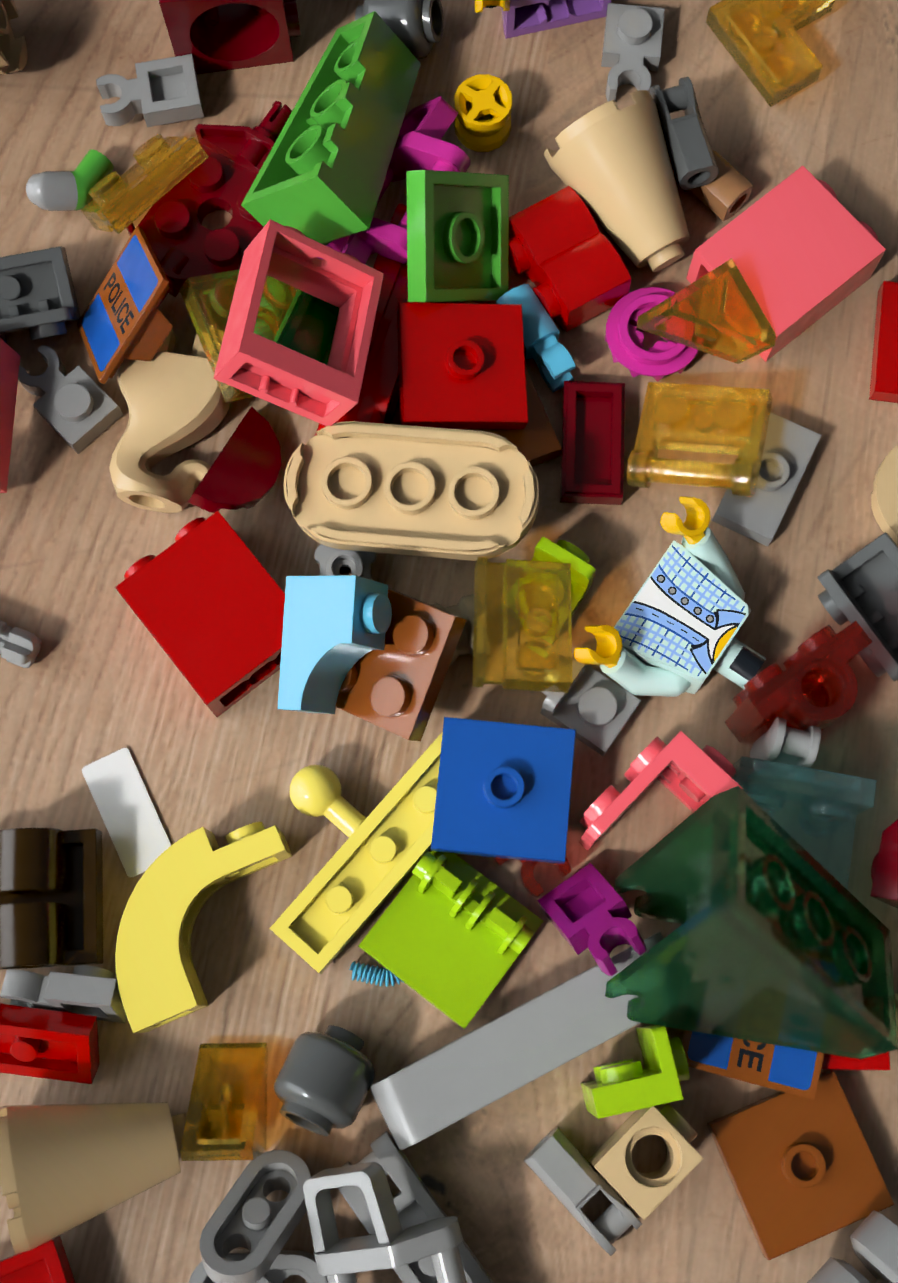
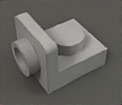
M573 658L570 664L559 659L539 687V691L547 696L543 702L540 714L561 728L576 729L575 738L602 756L605 755L641 702L640 699L588 664L577 662L575 658Z

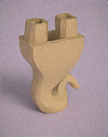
M171 329L151 361L124 359L117 370L118 383L129 408V421L124 434L112 454L109 469L117 497L123 502L141 509L162 513L182 512L189 505L187 501L211 467L207 462L198 459L186 460L178 464L166 476L154 474L151 472V469L161 460L204 438L222 422L227 414L235 388L213 379L224 337L223 333L204 330L196 332L190 356L173 353L176 336L173 329Z

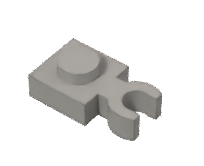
M608 3L601 67H611L605 92L608 102L613 99L616 100L617 89L623 84L633 85L638 91H649L651 86L649 71L658 72L661 57L665 8Z
M192 54L135 63L137 74L135 79L127 80L117 74H108L96 79L102 99L120 98L113 104L100 106L102 116L108 126L124 125L131 121L135 114L143 113L147 127L204 117L198 77Z
M41 345L38 351L48 364L47 370L39 376H32L19 365L18 380L29 393L42 396L33 404L34 408L72 449L79 454L121 418L123 413L119 406L79 365L66 376L65 367L56 352L46 345Z
M78 965L74 967L73 974L50 971L49 976L25 970L7 969L0 997L11 999L10 1005L97 1016V1020L118 1023H125L126 1013L118 990L117 979H113L114 973L107 969L89 965Z

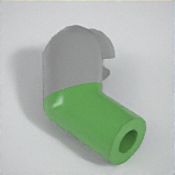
M90 149L74 171H45L32 175L26 184L27 197L33 204L43 210H81L89 204L114 169V166L102 153Z

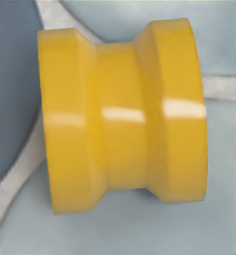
M477 74L467 78L458 86L454 95L455 110L458 112L455 118V133L458 140L466 148L477 152H489L503 145L511 132L512 93L508 85L498 77L489 74ZM488 114L492 115V119L478 120L479 117H485Z

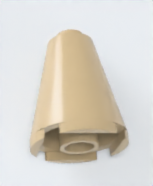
M639 90L630 93L635 102L633 105L619 110L613 99L573 122L555 138L560 150L556 152L546 148L544 157L550 168L566 186H570L579 195L594 219L637 268L649 265L653 272H657L685 255L681 246L690 239L655 101L649 91Z
M168 1102L7 1105L0 1107V1187L2 1197L6 1196L9 1210L13 1209L14 1218L7 1219L14 1252L18 1254L30 1251L181 1173L179 1158L192 1155L185 1114L181 1113L171 1116Z

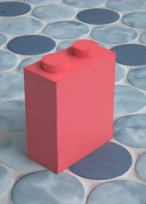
M801 166L696 248L686 279L766 362L869 280L886 249L879 243L874 230L865 222L858 221L838 201L834 190L826 182L817 180L804 166Z

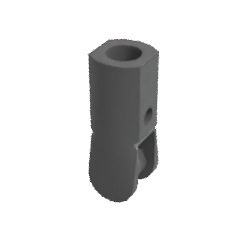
M680 78L678 86L661 90L659 85L651 86L649 92L657 107L667 150L680 188L686 191L710 184L716 179L719 170L701 119L690 78ZM684 110L685 116L671 120L670 113Z

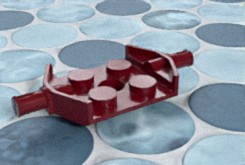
M275 101L259 126H255L253 129L248 126L198 124L195 127L199 142L138 224L143 229L169 281L168 285L170 288L158 307L168 293L174 297L178 293L224 297L236 286L244 250L263 228L241 204L292 112L287 105L284 104L282 108V103ZM223 210L232 215L229 224L221 229L210 230L202 226L204 217L210 212ZM127 220L125 227L129 236H131L135 226L133 222Z

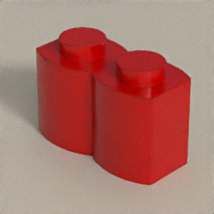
M570 186L509 217L508 262L517 274L525 272L528 278L536 285L533 288L534 293L551 319L555 318L566 332L614 307L622 297L629 293L631 276L623 260L610 241L599 231L587 206Z

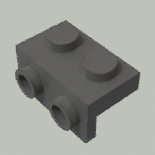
M59 246L0 257V338L8 344L6 333L29 329L31 340L67 334L65 322L80 320L81 316L65 247Z
M885 532L835 569H827L817 578L826 590L820 593L818 598L831 617L840 626L849 620L863 639V642L857 645L856 649L870 670L878 678L887 672L895 682L898 681V546L890 535Z

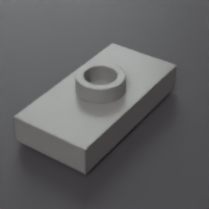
M765 410L712 521L768 547L822 435Z

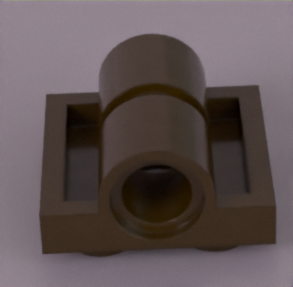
M54 828L0 830V970L103 964L102 831L98 829L63 831Z

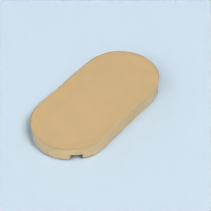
M355 421L337 422L332 426H326L316 431L317 435L309 439L305 445L302 442L291 455L284 475L285 500L300 528L318 543L341 550L470 561L491 559L508 552L523 540L535 521L539 506L538 481L530 462L506 438L484 431Z

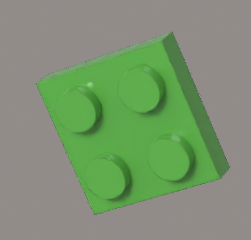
M437 170L406 171L408 302L498 300L504 293L508 292L509 175Z

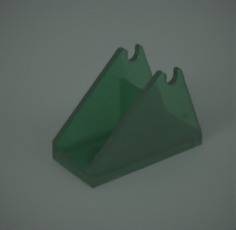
M739 786L711 797L615 878L614 889L618 894L631 890L647 892L635 898V915L642 918L682 924L606 982L605 996L607 998H616L622 995L638 996L627 1003V1018L631 1021L652 1025H665V1027L857 1059L898 1049L890 930Z

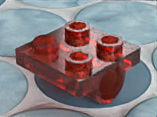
M854 621L837 634L830 625H827L797 647L798 651L783 663L787 668L785 671L775 662L744 685L745 689L732 699L738 708L725 721V724L739 742L745 740L764 725L769 730L776 717L786 719V726L805 730L810 726L819 727L822 732L845 714L854 704L857 697L858 684L849 663L873 643L857 621ZM803 695L808 697L812 704H810Z

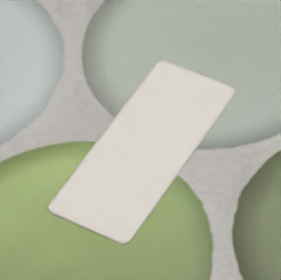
M122 748L84 766L82 773L126 874L132 878L145 872L158 856L171 846V843L129 749Z

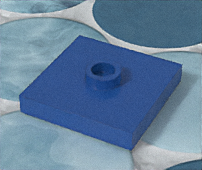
M444 717L431 851L564 864L576 729Z

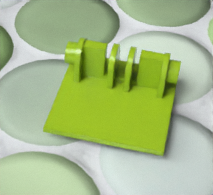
M427 851L413 869L412 877L358 947L465 1029L543 923V920L455 853Z

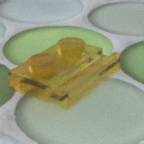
M161 134L150 138L134 152L133 157L137 163L121 176L116 171L108 174L90 189L88 194L93 200L81 209L82 213L95 229L107 232L115 231L117 234L121 233L208 158V155L195 137H190L187 140L186 137L167 136L164 139Z
M478 557L474 568L473 687L483 688L484 684L502 685V689L568 693L573 683L571 563L506 559L505 563L487 562L486 557Z

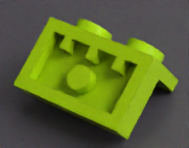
M646 1025L636 1028L645 1068L642 1069L640 1060L633 1061V1058L593 1067L595 1080L580 1083L588 1112L600 1119L683 1100L680 1082L690 1079L687 1058L680 1038H670L665 1025Z

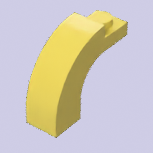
M255 822L238 828L225 836L228 845L219 848L214 834L205 827H201L187 834L166 849L140 878L123 912L117 934L115 952L118 990L133 1033L149 1032L209 1006L191 955V934L196 917L205 902L223 886L292 857L285 836L276 825L265 829L262 822Z

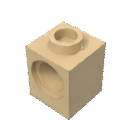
M667 1104L660 1112L654 1106L636 1110L588 1160L635 1212L645 1220L704 1158L690 1145L698 1136L697 1132L670 1104ZM646 1135H658L666 1146V1159L663 1165L651 1173L637 1171L632 1163V1150L635 1143Z

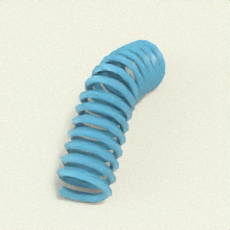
M355 961L350 966L349 970L353 971L352 981L356 977L358 982L361 977L362 983L365 980L367 984L370 980L372 985L375 980V985L379 983L381 987L385 976L386 987L389 986V977L391 986L394 987L395 985L394 977L397 984L400 985V979L386 968L381 967L379 969L378 966L374 967V965L370 967L369 964L365 965V963L361 964L360 962L356 964Z

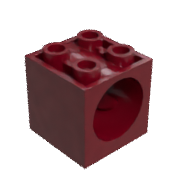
M159 0L175 57L192 54L197 74L294 62L290 38L301 36L296 0Z

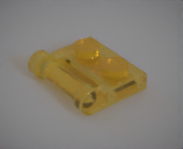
M648 382L635 448L631 451L628 459V485L630 487L649 488L652 482L723 488L731 489L733 496L753 497L756 492L773 402L770 389ZM659 449L738 455V458L734 464L658 458Z

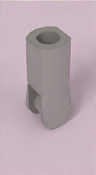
M776 717L769 730L753 743L750 750V765L753 772L781 780L795 770L811 767L819 750L821 729L815 726H810L805 730L786 726V719Z
M558 1127L550 1131L525 1157L524 1162L610 1256L617 1251L612 1244L631 1225L636 1230L642 1225L631 1208ZM601 1190L612 1204L592 1222L581 1208Z

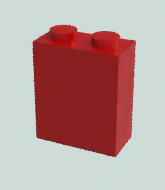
M216 511L207 519L200 517L186 524L175 537L176 542L156 557L155 555H148L135 562L124 575L125 580L115 588L216 717H219L280 670L285 593L220 512Z

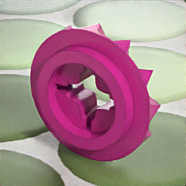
M647 287L626 294L614 305L606 323L605 342L608 343L611 350L613 363L620 362L629 369L633 378L638 375L651 376L658 382L666 375L675 372L681 374L693 358L697 356L702 341V325L694 307L678 293L664 288ZM659 317L663 318L661 337L668 342L657 341L653 348L650 347L648 351L643 350L644 334L638 331V329L648 331L653 324L656 325Z

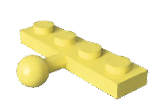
M443 732L367 818L341 796L340 780L331 769L322 765H309L299 770L293 777L290 784V798L296 809L312 817L324 815L349 837L269 928L318 973H323L431 848Z

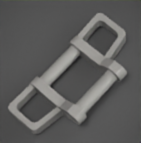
M368 1162L324 1169L305 1181L303 1193L313 1240L315 1261L319 1275L327 1276L328 1283H357L355 1275L357 1272L397 1268L430 1256L438 1283H467L458 1245L463 1242L458 1217L436 1218L406 1228L403 1231L385 1171L379 1163ZM346 1186L359 1187L365 1196L376 1234L339 1239L330 1189Z

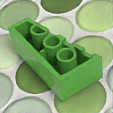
M376 11L336 30L245 196L241 206L263 227L271 219L283 226L298 229L305 236L325 246L333 240L370 228L421 65Z

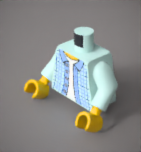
M680 496L679 501L685 507L687 513L685 522L683 523L675 513L664 512L660 523L666 532L683 535L682 545L676 541L671 543L614 627L609 625L585 626L586 632H590L595 636L597 641L596 651L590 648H575L574 658L582 664L600 665L603 673L631 694L638 696L677 697L684 692L695 694L712 669L745 690L766 660L764 656L734 638L750 614L751 609L744 602L745 592L726 553L711 529L708 528L710 510L707 504L702 499Z

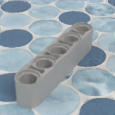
M661 932L644 940L647 951L642 955L635 952L631 946L612 956L611 960L618 971L613 976L606 975L596 965L369 1087L399 1151L428 1138L693 994Z

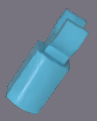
M523 284L512 288L496 300V304H522L524 356L526 360L534 359L548 388L554 393L563 388L564 381H574L570 371L575 369L576 365L567 349L558 342L559 330L530 285Z

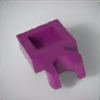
M591 863L537 900L547 918L577 955L589 948L600 970L608 976H613L618 972L609 957L615 947L628 944L639 955L647 951L646 944L637 927L629 920L632 914L625 901Z

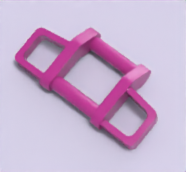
M441 96L414 107L404 117L378 202L391 181L396 182L406 178V171L437 170L466 172L470 166V158L461 148L441 140L458 115V112ZM407 211L398 226L373 217L369 229L333 240L326 246L340 253L352 255L363 264H366L369 256L374 253L405 264L407 263Z

